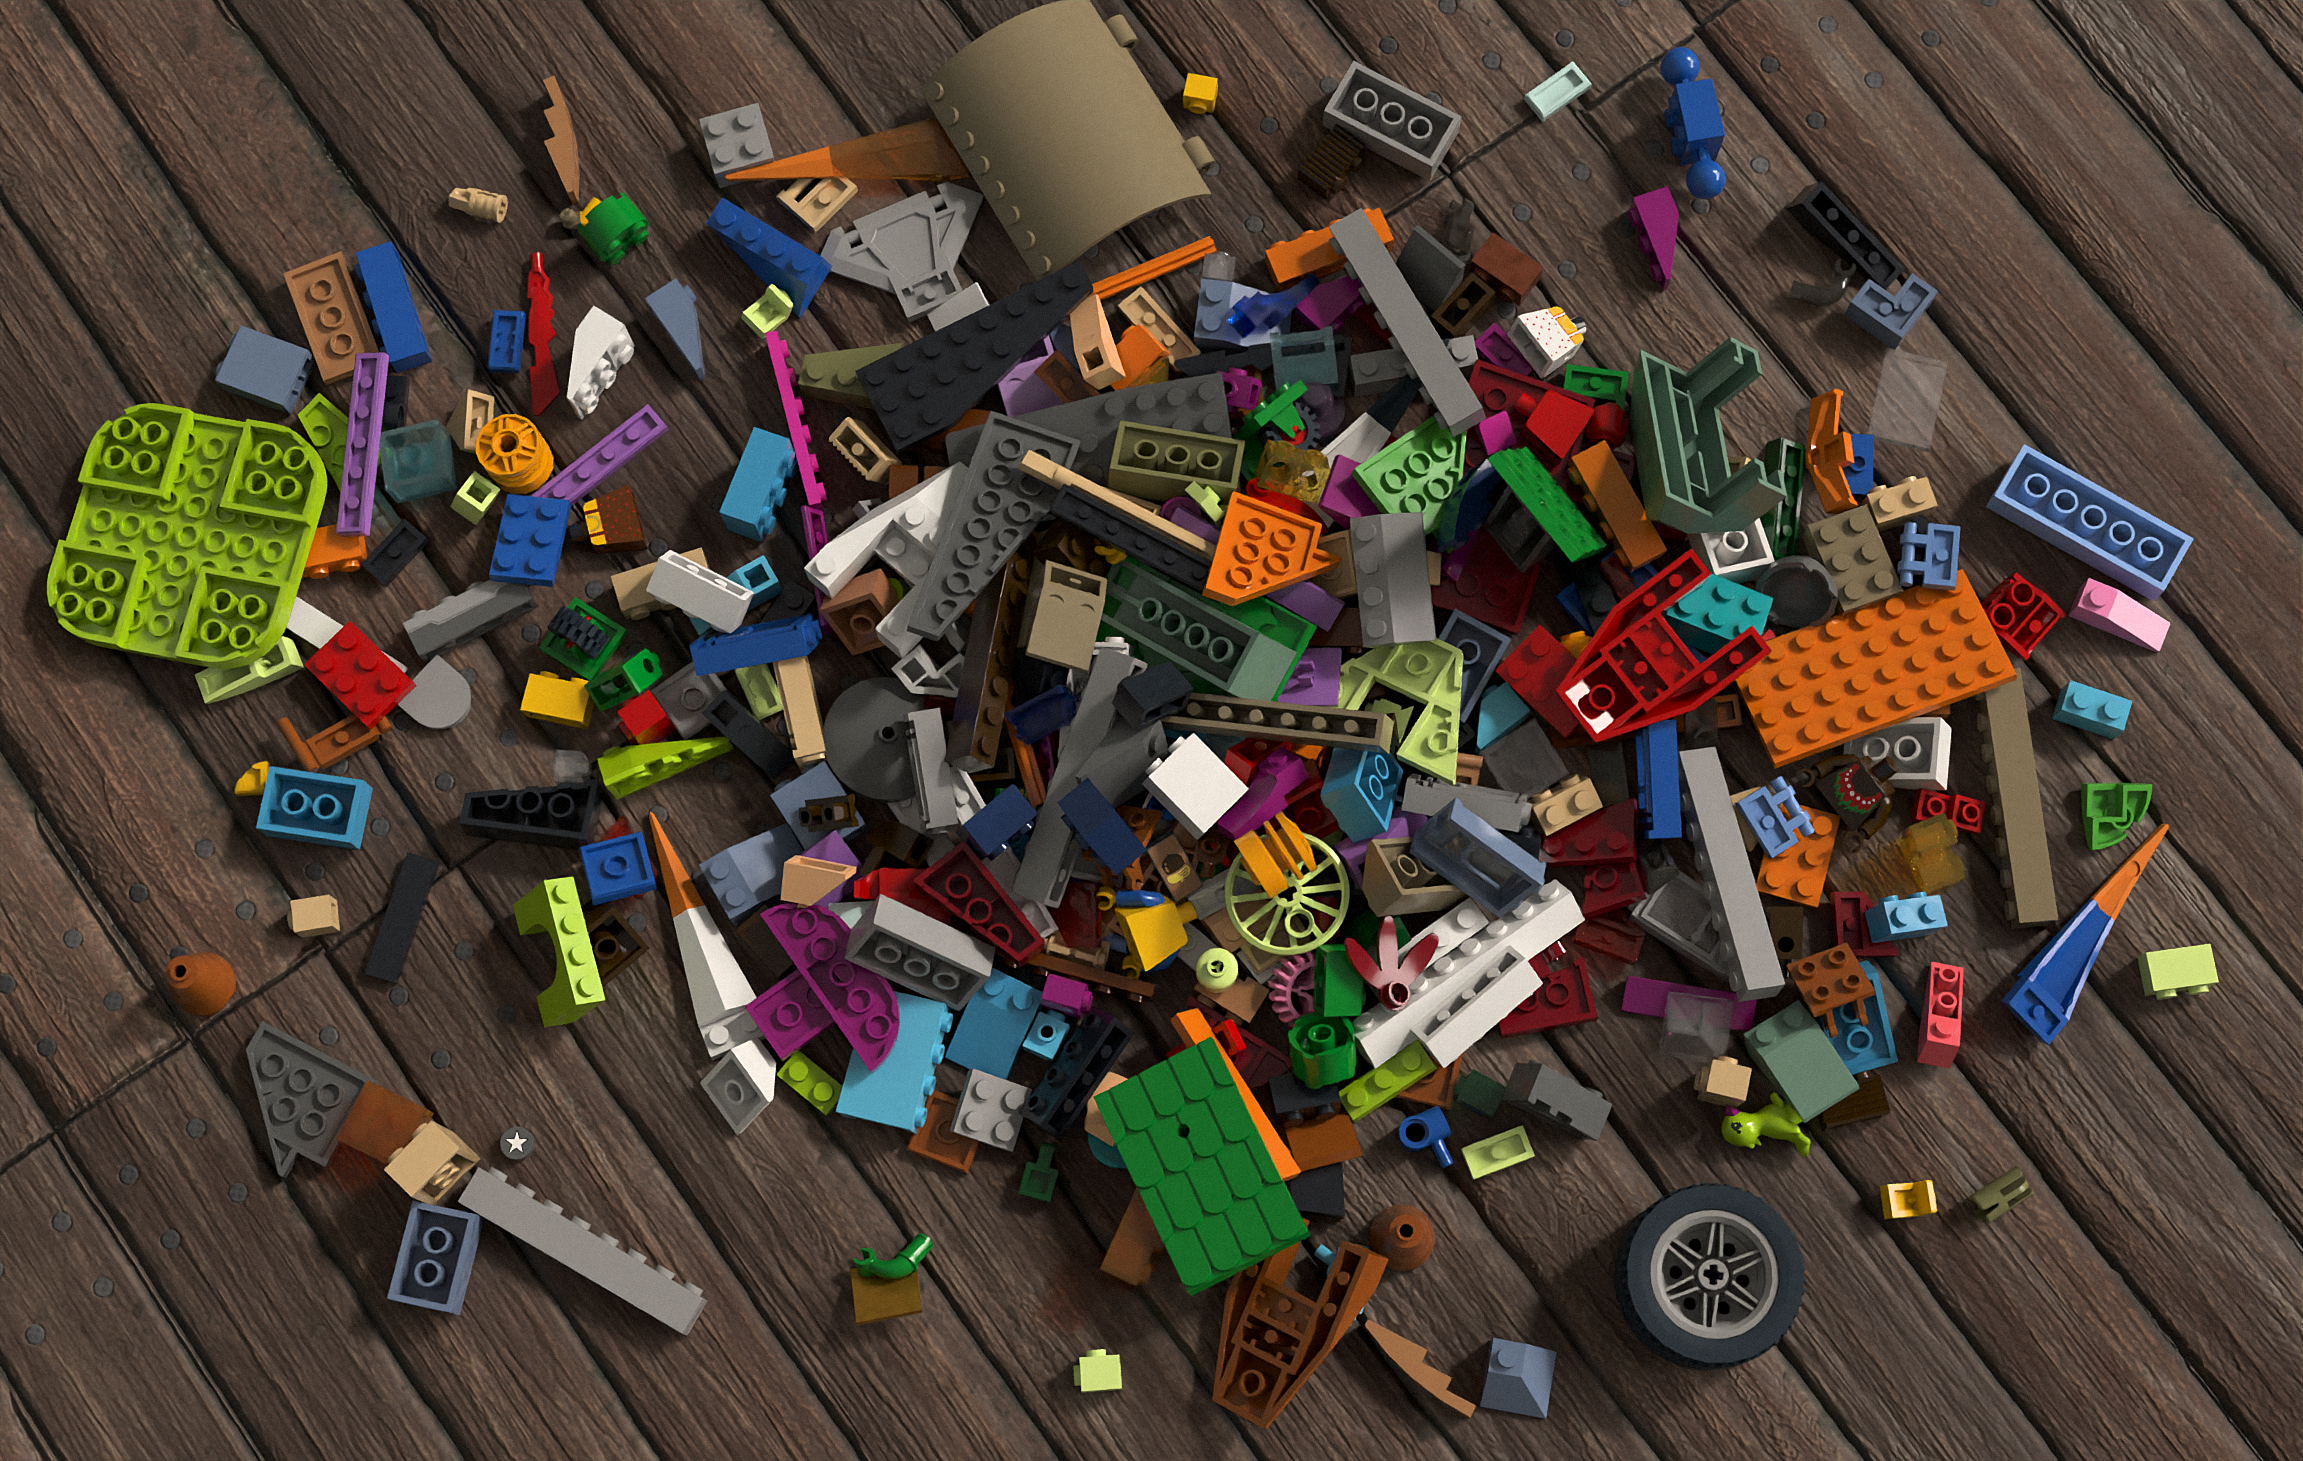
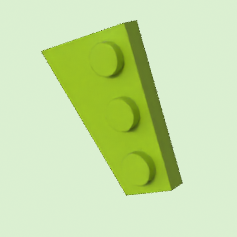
M318 393L298 414V417L337 484L339 491H341L349 418ZM380 445L377 466L389 455Z

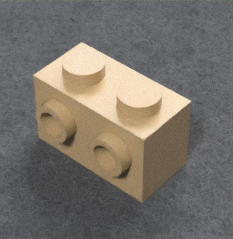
M1916 476L1905 478L1899 481L1897 486L1891 488L1881 485L1869 490L1860 505L1861 507L1867 504L1878 532L1904 525V523L1910 522L1922 514L1925 518L1930 517L1938 506L1928 478L1916 479Z
M1580 774L1569 775L1563 778L1559 785L1534 793L1531 796L1532 799L1526 802L1532 804L1530 819L1536 831L1545 836L1603 807L1590 778Z
M1718 1056V1060L1712 1059L1706 1066H1702L1701 1071H1697L1694 1082V1090L1698 1091L1697 1100L1722 1106L1728 1104L1736 1109L1746 1101L1752 1068L1737 1065L1738 1060L1730 1057Z

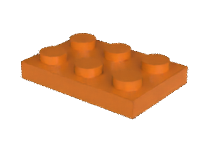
M1783 804L1780 811L1786 821H1788L1792 817ZM1800 805L1803 811L1806 810L1810 815L1811 819L1809 822L1815 831L1803 837L1797 827L1792 831L1799 842L1768 859L1763 851L1755 883L1758 893L1761 895L1816 910L1819 905L1840 816Z

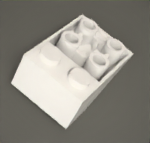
M595 306L591 308L575 332L567 399L577 417L581 420L587 413H592L596 408L599 395L604 388L608 389L613 384L617 370L622 363L626 364L631 359L635 346L625 325Z

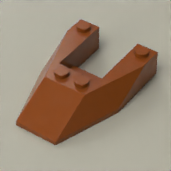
M1302 1217L1306 1227L1308 1228L1310 1220ZM1302 1241L1235 1274L1225 1297L1212 1401L1267 1429L1335 1347L1376 1291L1389 1260L1388 1258L1363 1246L1342 1241L1317 1301L1283 1285Z

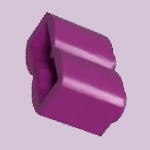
M1049 973L1041 997V1005H1043V1009H1051L1058 1013L1081 1019L1083 1013L1088 1014L1090 1012L1094 996L1089 991L1088 984Z

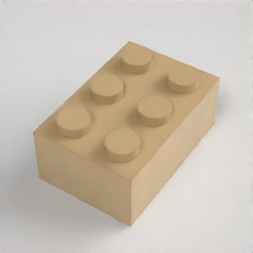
M431 1121L429 1124L423 1123L411 1136L413 1140L404 1149L402 1147L398 1148L388 1158L387 1162L389 1165L384 1171L412 1198L427 1204L436 1205L481 1158L453 1131Z

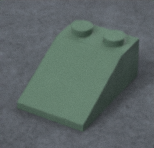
M1799 1000L1744 1034L1748 1055L1804 1123L1859 1089L1858 1083L1818 1023Z

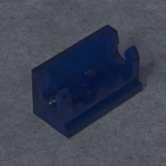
M1060 684L1004 713L1007 721L1016 728V738L1028 746L1070 724L1073 717L1077 714L1079 706L1071 689Z

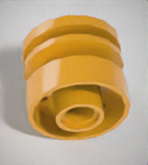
M503 414L491 419L482 427L476 439L475 452L480 464L488 472L494 483L503 491L511 494H527L539 489L548 480L553 470V455L549 445L529 419L517 414Z
M1282 811L1274 815L1281 826V829L1276 832L1268 820L1263 822L1268 835L1265 839L1262 840L1251 829L1234 840V843L1243 855L1239 860L1255 885L1261 884L1270 899L1289 888L1284 875L1288 870L1299 880L1304 878L1297 866L1302 861L1311 873L1318 869L1314 861L1313 850L1297 825L1289 820Z

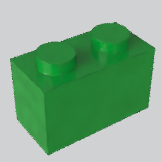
M1344 944L1318 946L1315 954L1313 1009L1323 1017L1361 1016L1362 1005L1366 1001L1363 979L1360 978L1351 966Z

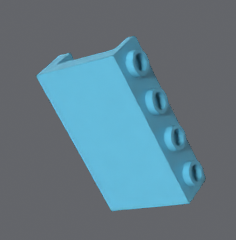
M894 991L900 1011V1028L895 1046L886 1061L873 1073L870 1072L853 1048L836 1112L846 1118H859L917 1134L918 1127H923L926 1121L927 1108H924L927 1096H931L935 1088L936 1077L933 1074L936 1064H940L943 1059L945 1047L942 1045L944 1033H948L951 1029L953 1014L950 1013L951 1008L943 1002Z

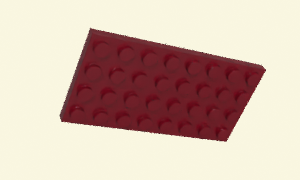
M1476 359L1468 384L1483 407L1486 419L1506 411L1517 442L1508 448L1512 450L1517 448L1523 449L1524 447L1530 448L1538 458V461L1543 464L1557 481V485L1566 491L1570 479L1567 469L1570 468L1568 463L1571 457L1578 454L1587 424L1557 466L1520 432L1529 418L1513 407L1523 392L1540 402L1547 390H1552L1592 409L1595 399ZM1476 425L1466 430L1463 476L1470 468L1486 459L1488 460L1492 456H1487L1475 430ZM1507 482L1500 486L1497 484L1494 487L1497 492L1489 499L1494 507L1506 490ZM1493 508L1485 515L1486 518H1488ZM1482 525L1459 579L1454 581L1440 575V585H1430L1432 605L1449 613H1453L1456 608L1487 626L1518 635L1543 558L1522 574ZM1433 533L1425 537L1427 551L1434 538Z

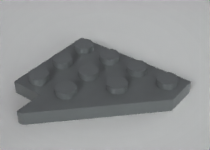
M262 1021L246 1048V1053L278 1175L287 1178L300 1154L329 1168L377 1081Z

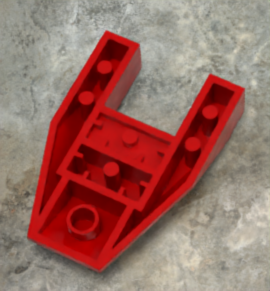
M1692 548L1612 608L1555 691L1595 743L1694 711L1772 652L1756 629L1750 626L1700 664L1667 623L1662 614L1706 582L1712 574Z

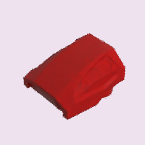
M2017 572L2010 574L1997 585L1981 603L1999 640L2015 656L2023 661H2026L2031 656L2032 650L2051 628L2067 615L2048 595L2033 586Z

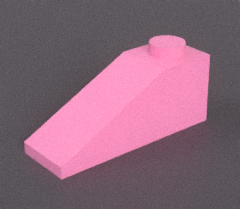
M2088 578L2079 588L2068 615L2157 653L2161 649L2170 626L2168 621L2120 590Z

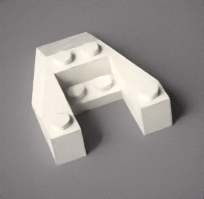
M960 461L871 510L826 544L804 567L808 579L831 599L843 589L875 554L914 586L875 628L878 639L901 659L923 638L920 635L908 632L907 626L968 471V468Z

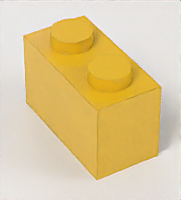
M541 671L540 675L529 674L520 710L529 718L588 729L595 702L584 687L589 681L574 677L570 681L561 680L554 673Z

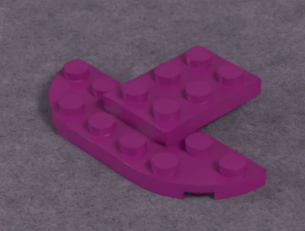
M791 902L774 906L761 913L760 915L798 968L745 1006L778 1056L784 1061L837 1023L870 1072L876 1071L886 1061L897 1041L900 1028L899 1005L895 993L885 977L844 959L851 931L849 926L834 912L819 905L798 908L796 907L798 903Z

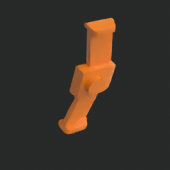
M1837 388L1811 399L1807 448L1805 452L1806 468L1811 474L1824 511L1827 514H1841L1858 507L1842 468L1854 463L1851 434L1843 431L1838 433L1840 399L1843 398V391Z

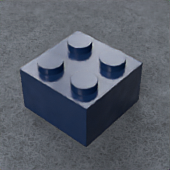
M1089 778L1057 802L1065 813L1061 817L1063 822L1072 832L1079 831L1074 837L1086 851H1090L1093 848L1094 851L1090 854L1102 869L1108 865L1117 875L1147 851L1121 815Z
M1012 784L965 822L955 833L962 842L965 840L981 861L986 857L993 861L1010 846L1007 840L1011 836L1017 841L1035 826L1032 819L1038 813L1015 785Z

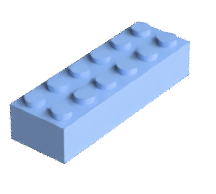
M2025 444L2015 455L1986 505V508L2152 601H2155L2164 592L2194 539Z

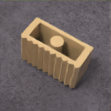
M847 417L829 437V442H832L833 446H836L837 450L841 451L842 455H845V459H849V463H852L858 472H862V476H865L866 480L885 484L889 480L890 465L902 464L888 447L860 420Z

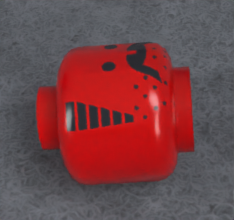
M1605 403L1594 407L1595 412L1589 419L1585 430L1587 440L1592 446L1605 440L1611 451L1623 445L1630 422L1628 414L1615 403Z

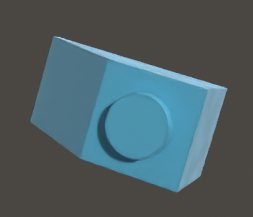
M1506 682L1500 687L1496 684L1492 685L1481 695L1483 700H1481L1478 709L1477 735L1474 748L1477 756L1484 753L1529 716L1530 710Z

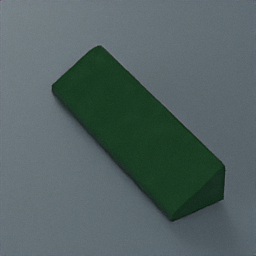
M1784 438L1767 442L1764 467L1766 477L1777 469L1782 471L1787 497L1760 517L1775 561L1787 556H1797L1805 445Z

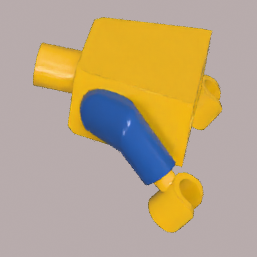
M1104 886L1096 894V896H1107L1110 900L1099 902L1098 907L1101 910H1109L1113 904L1118 906L1114 910L1131 956L1124 958L1121 969L1133 968L1127 973V977L1138 979L1141 971L1146 974L1168 968L1180 952L1181 947L1188 942L1183 925L1197 919L1196 910L1190 901L1176 907L1171 899L1161 895L1159 892L1119 890L1115 893L1111 887Z

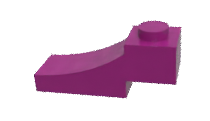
M1282 747L1272 752L1268 758L1257 765L1259 772L1248 790L1225 815L1216 821L1219 831L1234 841L1251 829L1255 831L1263 825L1264 821L1270 820L1275 814L1285 809L1288 804L1284 796L1309 778L1299 756Z

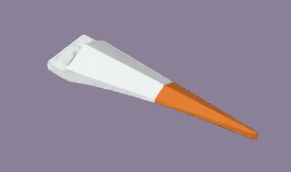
M649 811L650 824L698 1027L711 1059L715 1060L725 1056L731 1049L753 1038L758 1037L760 1041L766 1039L745 1008L747 1004L757 997L658 820Z

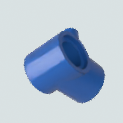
M1438 1105L1415 1116H1410L1401 1123L1397 1139L1403 1149L1409 1152H1419L1431 1145L1442 1168L1453 1164V1160L1443 1141L1444 1138L1451 1136V1131ZM1418 1126L1421 1128L1424 1135L1423 1139L1420 1142L1408 1140L1405 1133L1408 1127Z

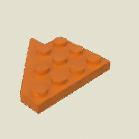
M1233 491L1227 504L1202 595L1224 604L1235 606L1334 570L1338 567L1342 557L1316 548L1322 528L1321 523Z

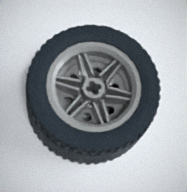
M1702 1183L1672 1191L1654 1202L1636 1218L1628 1228L1617 1252L1614 1289L1617 1292L1615 1296L1620 1305V1312H1623L1625 1316L1623 1319L1630 1326L1631 1332L1637 1335L1636 1338L1648 1350L1651 1349L1655 1355L1664 1358L1667 1362L1675 1363L1677 1366L1698 1370H1718L1734 1367L1761 1356L1777 1345L1779 1340L1787 1334L1788 1329L1794 1323L1795 1317L1799 1314L1798 1309L1802 1306V1296L1805 1293L1803 1283H1806V1277H1804L1805 1265L1802 1264L1804 1257L1800 1253L1799 1242H1796L1794 1238L1796 1235L1788 1227V1222H1784L1781 1218L1782 1215L1776 1212L1770 1203L1766 1204L1763 1202V1198L1756 1197L1750 1191L1745 1192L1740 1187H1732L1728 1184L1720 1185L1719 1183ZM1692 1239H1697L1701 1243V1249L1698 1252H1694L1689 1248V1242ZM1730 1243L1734 1246L1735 1252L1732 1256L1729 1257L1723 1254L1724 1244ZM1677 1266L1681 1269L1682 1274L1679 1279L1671 1277V1267ZM1710 1267L1713 1268V1274L1719 1277L1712 1284H1709V1278L1703 1275L1704 1272L1710 1270ZM1739 1275L1748 1277L1749 1284L1747 1287L1742 1288L1736 1283V1278ZM1688 1297L1694 1299L1696 1303L1693 1310H1688L1684 1307V1300ZM1726 1302L1729 1305L1730 1310L1725 1315L1717 1311L1718 1303Z

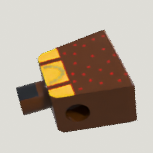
M630 485L623 486L585 503L583 510L586 521L569 525L573 542L577 543L591 539L592 546L598 554L648 549L635 494Z

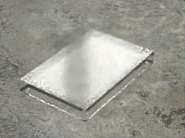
M1887 348L1883 357L1867 435H1874V440L1928 452L1932 441L1948 362Z

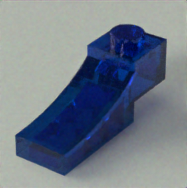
M1312 273L1296 286L1279 293L1262 295L1258 291L1250 299L1244 295L1232 307L1235 313L1227 322L1243 339L1262 322L1271 330L1320 281Z

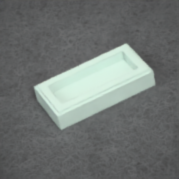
M1572 61L1527 93L1524 100L1540 120L1544 122L1589 90L1592 84Z

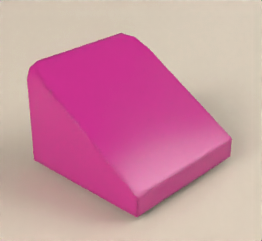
M1506 411L1489 417L1475 426L1487 456L1517 443Z

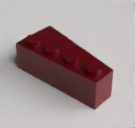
M965 840L913 879L914 888L986 943L995 947L998 952L1019 968L1046 948L1045 940Z

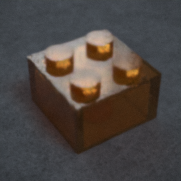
M367 1080L337 1140L389 1165L387 1162L388 1158L398 1148L402 1147L404 1149L413 1140L411 1137L413 1132L423 1123L428 1124L434 1112Z

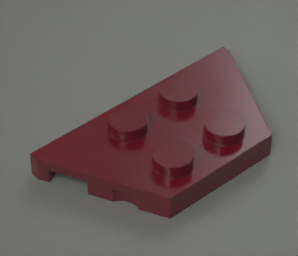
M1189 996L1187 1011L1198 1008L1211 1029L1228 1020L1197 999ZM1236 1025L1247 1048L1230 1059L1251 1093L1268 1084V1078L1280 1076L1292 1069L1290 1057Z

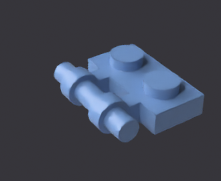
M1904 523V533L1900 535L1899 543L1902 547V559L1898 562L1897 573L1900 574V585L1912 586L1913 575L1917 574L1923 575L1922 587L1954 591L1957 582L1961 526L1928 523L1926 535L1916 534V523ZM1915 548H1925L1924 562L1914 561Z
M1782 776L1770 782L1776 791L1773 796L1770 795L1766 786H1763L1735 803L1768 859L1775 857L1799 842L1792 831L1798 827L1803 837L1815 831L1809 822L1811 819L1810 815L1806 810L1803 811L1794 797L1796 792L1791 785L1787 786ZM1782 802L1792 817L1788 821H1786L1777 806Z

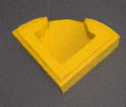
M259 762L251 766L252 768L245 772L241 779L239 778L237 781L235 794L237 796L263 795L270 767L269 762Z

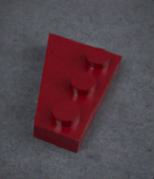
M1631 798L1586 815L1548 836L1540 833L1541 843L1538 861H1544L1546 868L1636 862V799Z
M1636 862L1587 865V872L1584 878L1585 904H1583L1582 912L1585 919L1647 899Z

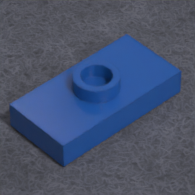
M493 310L487 366L489 372L520 373L526 319L524 311Z
M1851 434L1854 463L1842 468L1853 497L1865 498L1868 491L1873 489L1874 435Z

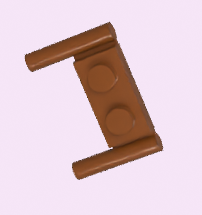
M353 714L302 742L287 717L280 719L276 723L304 770L316 773L319 768L324 770L377 741L380 739L379 735L387 734L393 729L386 716L370 730Z

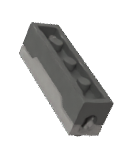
M491 580L486 582L479 581L467 587L466 592L456 597L448 596L438 602V606L428 611L420 610L409 617L410 620L404 622L403 625L418 656L425 663H428L436 654L442 656L538 608L539 605L527 584Z

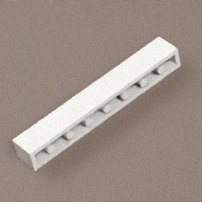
M1556 879L1545 884L1536 894L1523 901L1517 909L1510 910L1498 920L1491 922L1481 932L1471 939L1464 941L1461 946L1447 956L1440 958L1434 965L1422 972L1408 986L1411 996L1404 1009L1392 1012L1387 1010L1380 1002L1366 1013L1358 1016L1351 1023L1354 1027L1355 1045L1360 1054L1376 1069L1417 1040L1411 1028L1508 945H1511L1528 961L1585 921L1572 892Z

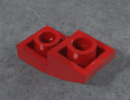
M1920 788L1915 792L1910 821L1954 831L1979 834L1981 833L1986 802L1958 794L1948 796Z

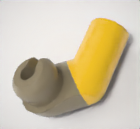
M592 197L583 211L574 212L572 209L566 208L560 213L559 219L563 226L569 230L578 229L580 223L585 227L589 222L585 216L601 201Z

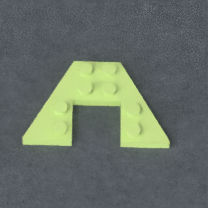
M1436 638V641L1373 648L1358 659L1352 658L1341 665L1338 707L1331 708L1358 710L1375 682L1427 705L1398 750L1397 758L1455 786L1463 669L1462 650Z

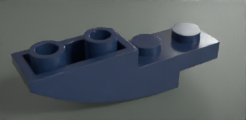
M1487 459L1470 468L1452 491L1445 506L1438 531L1437 549L1440 553L1451 547L1455 550L1462 547L1470 539L1467 534L1471 530L1474 532L1487 521L1485 515L1494 507L1489 501L1497 492L1494 487L1497 484L1500 486L1506 482Z

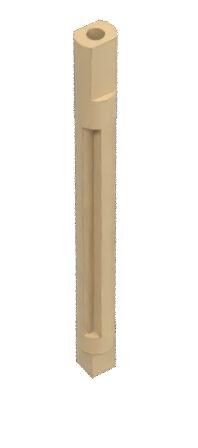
M1028 450L1021 462L1019 470L1060 490L1064 483L1212 561L1216 545L1032 450Z

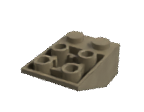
M1046 560L1033 588L1025 655L1087 674L1105 603L1107 579Z

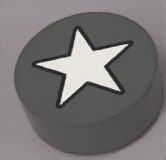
M512 1127L502 1135L500 1147L505 1156L512 1160L520 1161L532 1154L535 1148V1140L533 1135L525 1128Z

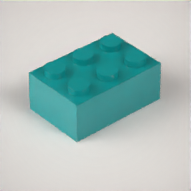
M1711 574L1706 582L1664 612L1662 616L1683 643L1714 654L1750 626H1753L1759 635L1762 636L1774 598Z

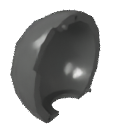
M1792 555L1772 562L1762 572L1755 587V591L1774 598L1767 619L1777 626L1781 624L1792 628H1803L1809 625L1817 627L1824 624L1834 614L1838 602L1837 588L1830 573L1818 561L1807 556Z

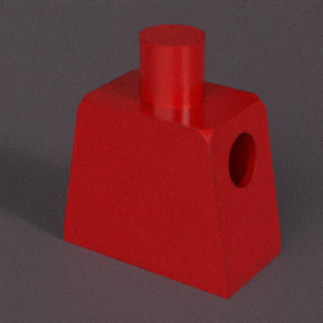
M1547 390L1540 402L1523 392L1513 407L1529 418L1520 432L1557 466L1595 412L1591 407L1552 390Z

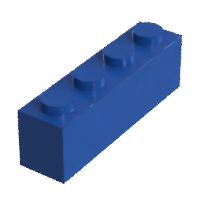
M390 241L356 252L359 264L354 265L359 281H365L367 291L363 292V296L368 309L374 310L376 318L371 320L377 337L382 336L384 346L380 347V351L389 355L388 364H391L395 371L399 373L433 362L399 253L393 243Z

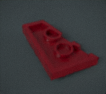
M1581 957L1573 961V964L1548 975L1546 979L1542 980L1543 984L1531 996L1522 1001L1505 1018L1501 1019L1498 1022L1501 1039L1597 1021L1598 1015L1584 958Z

